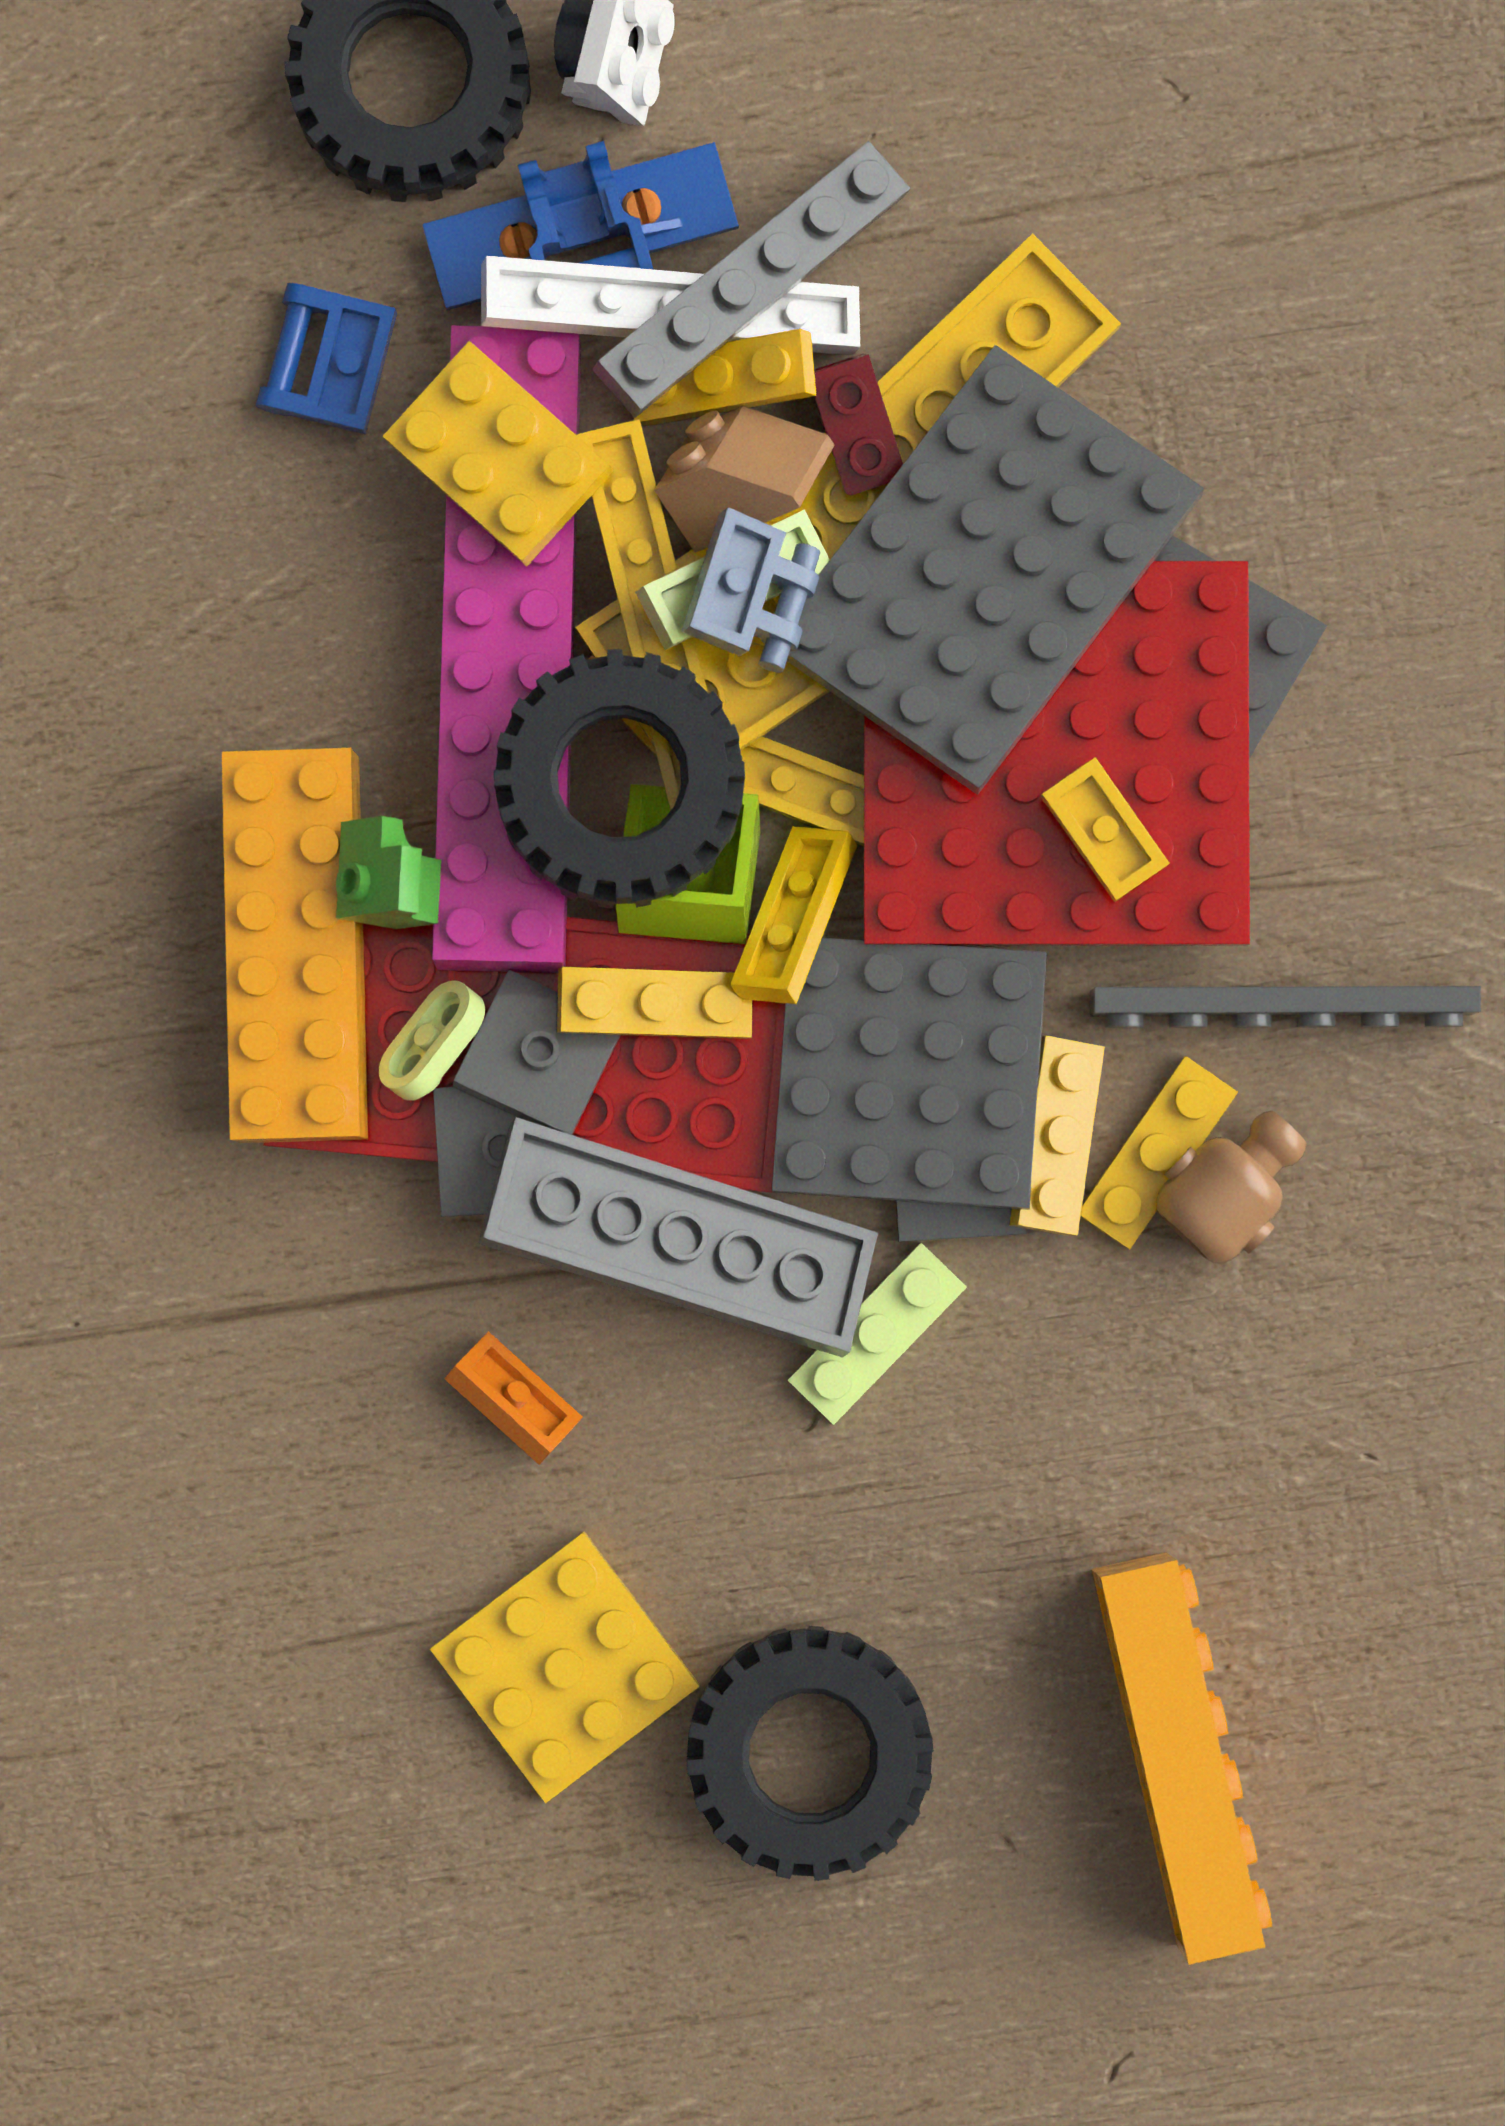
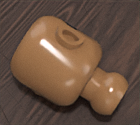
M1274 1111L1263 1112L1253 1120L1249 1136L1240 1146L1227 1138L1216 1137L1207 1140L1196 1151L1190 1147L1179 1161L1164 1174L1169 1180L1158 1193L1156 1200L1157 1210L1164 1221L1185 1242L1213 1263L1223 1264L1232 1261L1243 1250L1250 1254L1275 1228L1271 1220L1279 1212L1282 1205V1189L1273 1177L1283 1167L1293 1166L1299 1162L1305 1153L1307 1143Z

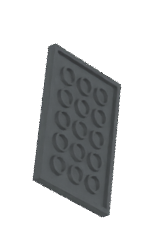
M995 345L819 574L820 578L815 594L812 598H806L798 623L803 630L796 651L789 652L787 661L978 795L1201 499L1204 487Z

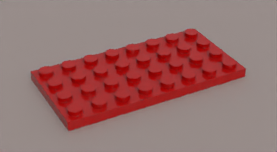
M567 917L565 967L735 973L746 944L619 933L617 921ZM363 923L368 1139L264 1142L263 1146L438 1162L434 1092L431 1091L416 1100L402 1099L382 1084L379 1077L380 1061L392 1041L436 987L453 980L464 983L483 999L485 1018L507 972L437 970L433 962L434 924L393 929ZM515 972L558 992V973ZM752 1000V1037L747 1039L621 1035L573 1136L743 1190L773 1193L772 1182L786 1003ZM474 1038L467 1044L443 1075L436 1088L453 1087V1081Z

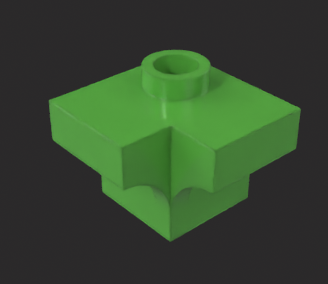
M376 816L341 822L339 872L336 878V918L393 929L438 924L441 859L422 856L421 848L409 845L404 834L402 819Z

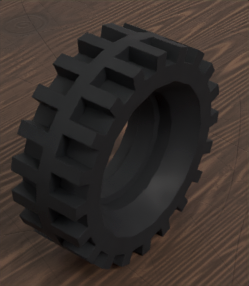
M302 0L301 6L304 14L298 26H290L287 37L290 45L289 61H284L285 77L291 94L290 101L305 138L311 148H315L324 159L326 167L336 176L342 173L354 181L357 190L370 195L372 189L389 193L392 201L406 202L407 194L427 193L429 201L443 199V189L461 183L464 190L477 184L475 176L489 164L496 169L505 159L503 150L511 137L518 139L523 129L522 115L526 104H530L531 97L530 64L522 26L517 13L513 14L506 0ZM403 14L430 17L450 29L462 45L468 64L464 88L453 107L433 122L413 127L386 124L367 113L353 95L349 79L352 53L364 33L383 19Z
M622 649L607 650V656L585 660L582 654L569 659L570 666L553 675L547 671L536 680V688L524 700L518 699L511 709L512 717L505 732L500 733L496 746L498 753L496 769L494 770V787L499 814L506 829L508 839L515 852L518 851L530 866V871L541 881L543 879L547 880L559 888L562 895L573 900L576 897L597 902L598 907L613 909V904L636 903L637 908L651 905V900L670 893L674 897L685 891L687 885L700 874H707L716 864L717 857L725 845L730 843L735 832L737 819L742 807L745 780V762L742 760L739 745L740 737L735 724L731 725L722 709L723 702L714 691L709 694L695 681V674L685 667H682L679 671L661 663V656L646 652L645 658L622 655ZM628 718L651 726L669 741L680 763L681 787L674 807L659 825L637 836L611 838L588 830L570 815L559 794L558 770L565 749L582 730L602 720Z
M809 1626L808 1629H780L773 1631L771 1635L753 1643L750 1641L740 1647L735 1655L716 1669L711 1675V1679L702 1695L699 1696L694 1708L688 1733L686 1761L688 1776H690L697 1808L700 1813L703 1812L713 1828V1834L722 1844L726 1842L741 1855L742 1861L752 1867L758 1864L776 1872L777 1877L791 1879L792 1875L814 1876V1881L829 1880V1875L850 1869L852 1874L866 1868L868 1861L882 1852L888 1854L898 1845L897 1839L909 1825L913 1826L920 1814L919 1808L926 1790L929 1791L932 1752L934 1751L930 1727L921 1700L908 1676L904 1675L892 1658L881 1649L877 1650L862 1641L859 1636L848 1632L843 1634L825 1630L824 1627ZM797 1694H824L846 1704L862 1721L870 1741V1766L860 1788L844 1804L822 1813H796L774 1803L758 1786L749 1764L750 1739L759 1719L777 1702Z

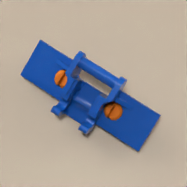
M604 141L585 146L587 155L584 161L544 172L538 168L536 160L519 164L518 168L525 191L524 196L422 224L446 310L481 301V264L486 256L546 261L547 256L625 235L630 239L632 248L583 261L580 264L654 270L650 253L739 229L715 142L613 171L610 168Z

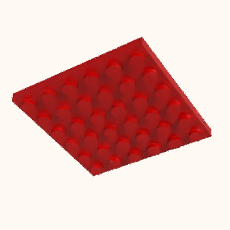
M1153 561L978 795L864 716V945H1250L1248 561ZM1095 757L1170 863L1116 902L1112 900L1041 798L1044 792Z

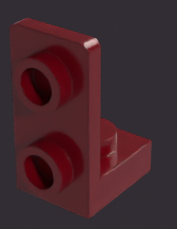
M861 353L815 368L816 396L811 398H814L825 433L829 435L834 443L831 452L844 492L848 495H855L888 484L903 466V462L869 354Z

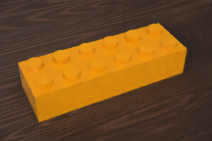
M352 748L222 752L230 1140L238 1143L368 1139L363 923L336 918V878L339 872L341 822L361 819L359 756Z
M1166 1552L1091 1569L1176 1945L1188 1965L1265 1948L1262 1929L1272 1927V1919L1265 1891L1263 1888L1259 1889L1257 1880L1250 1881L1247 1868L1249 1864L1258 1863L1257 1853L1249 1824H1244L1242 1816L1236 1817L1232 1801L1243 1798L1242 1787L1235 1761L1230 1760L1227 1753L1221 1754L1218 1736L1227 1735L1228 1726L1220 1696H1215L1213 1690L1207 1691L1203 1672L1212 1671L1214 1667L1205 1632H1200L1199 1627H1192L1189 1608L1199 1606L1192 1571L1190 1568L1186 1569L1184 1564L1178 1565L1177 1559Z

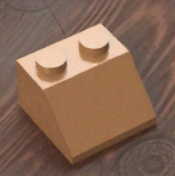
M741 406L721 416L718 411H710L694 420L686 428L687 438L682 446L667 459L666 463L669 467L654 491L696 553L709 546L718 515L728 507L764 523L800 508L832 451L834 443L827 434L745 406Z

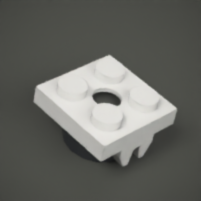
M565 0L557 19L554 36L556 67L559 76L564 80L561 93L565 96L573 97L572 102L576 105L610 112L621 123L645 126L649 106L655 103L659 93L660 78L658 68L663 47L670 42L674 31V5L669 0Z

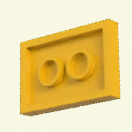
M471 341L467 342L383 435L384 439L526 567L614 471L609 463Z

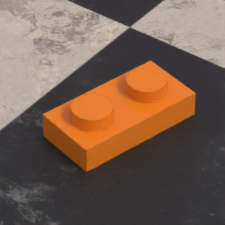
M489 1331L444 1378L538 1465L546 1459L583 1418L581 1414Z

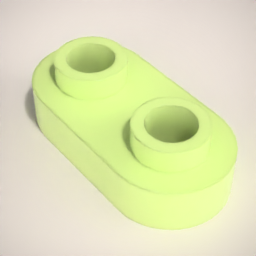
M448 981L436 987L426 997L383 1054L379 1065V1077L382 1084L404 1100H416L433 1091L467 1044L476 1036L485 1015L483 999L460 981Z

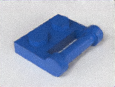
M287 283L282 303L288 307L267 387L260 386L255 406L270 413L293 416L366 435L397 317L396 308L302 284ZM321 313L328 315L308 394L304 396L292 393L311 314Z

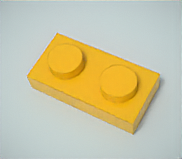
M1096 757L1041 795L1047 807L1114 902L1170 864Z

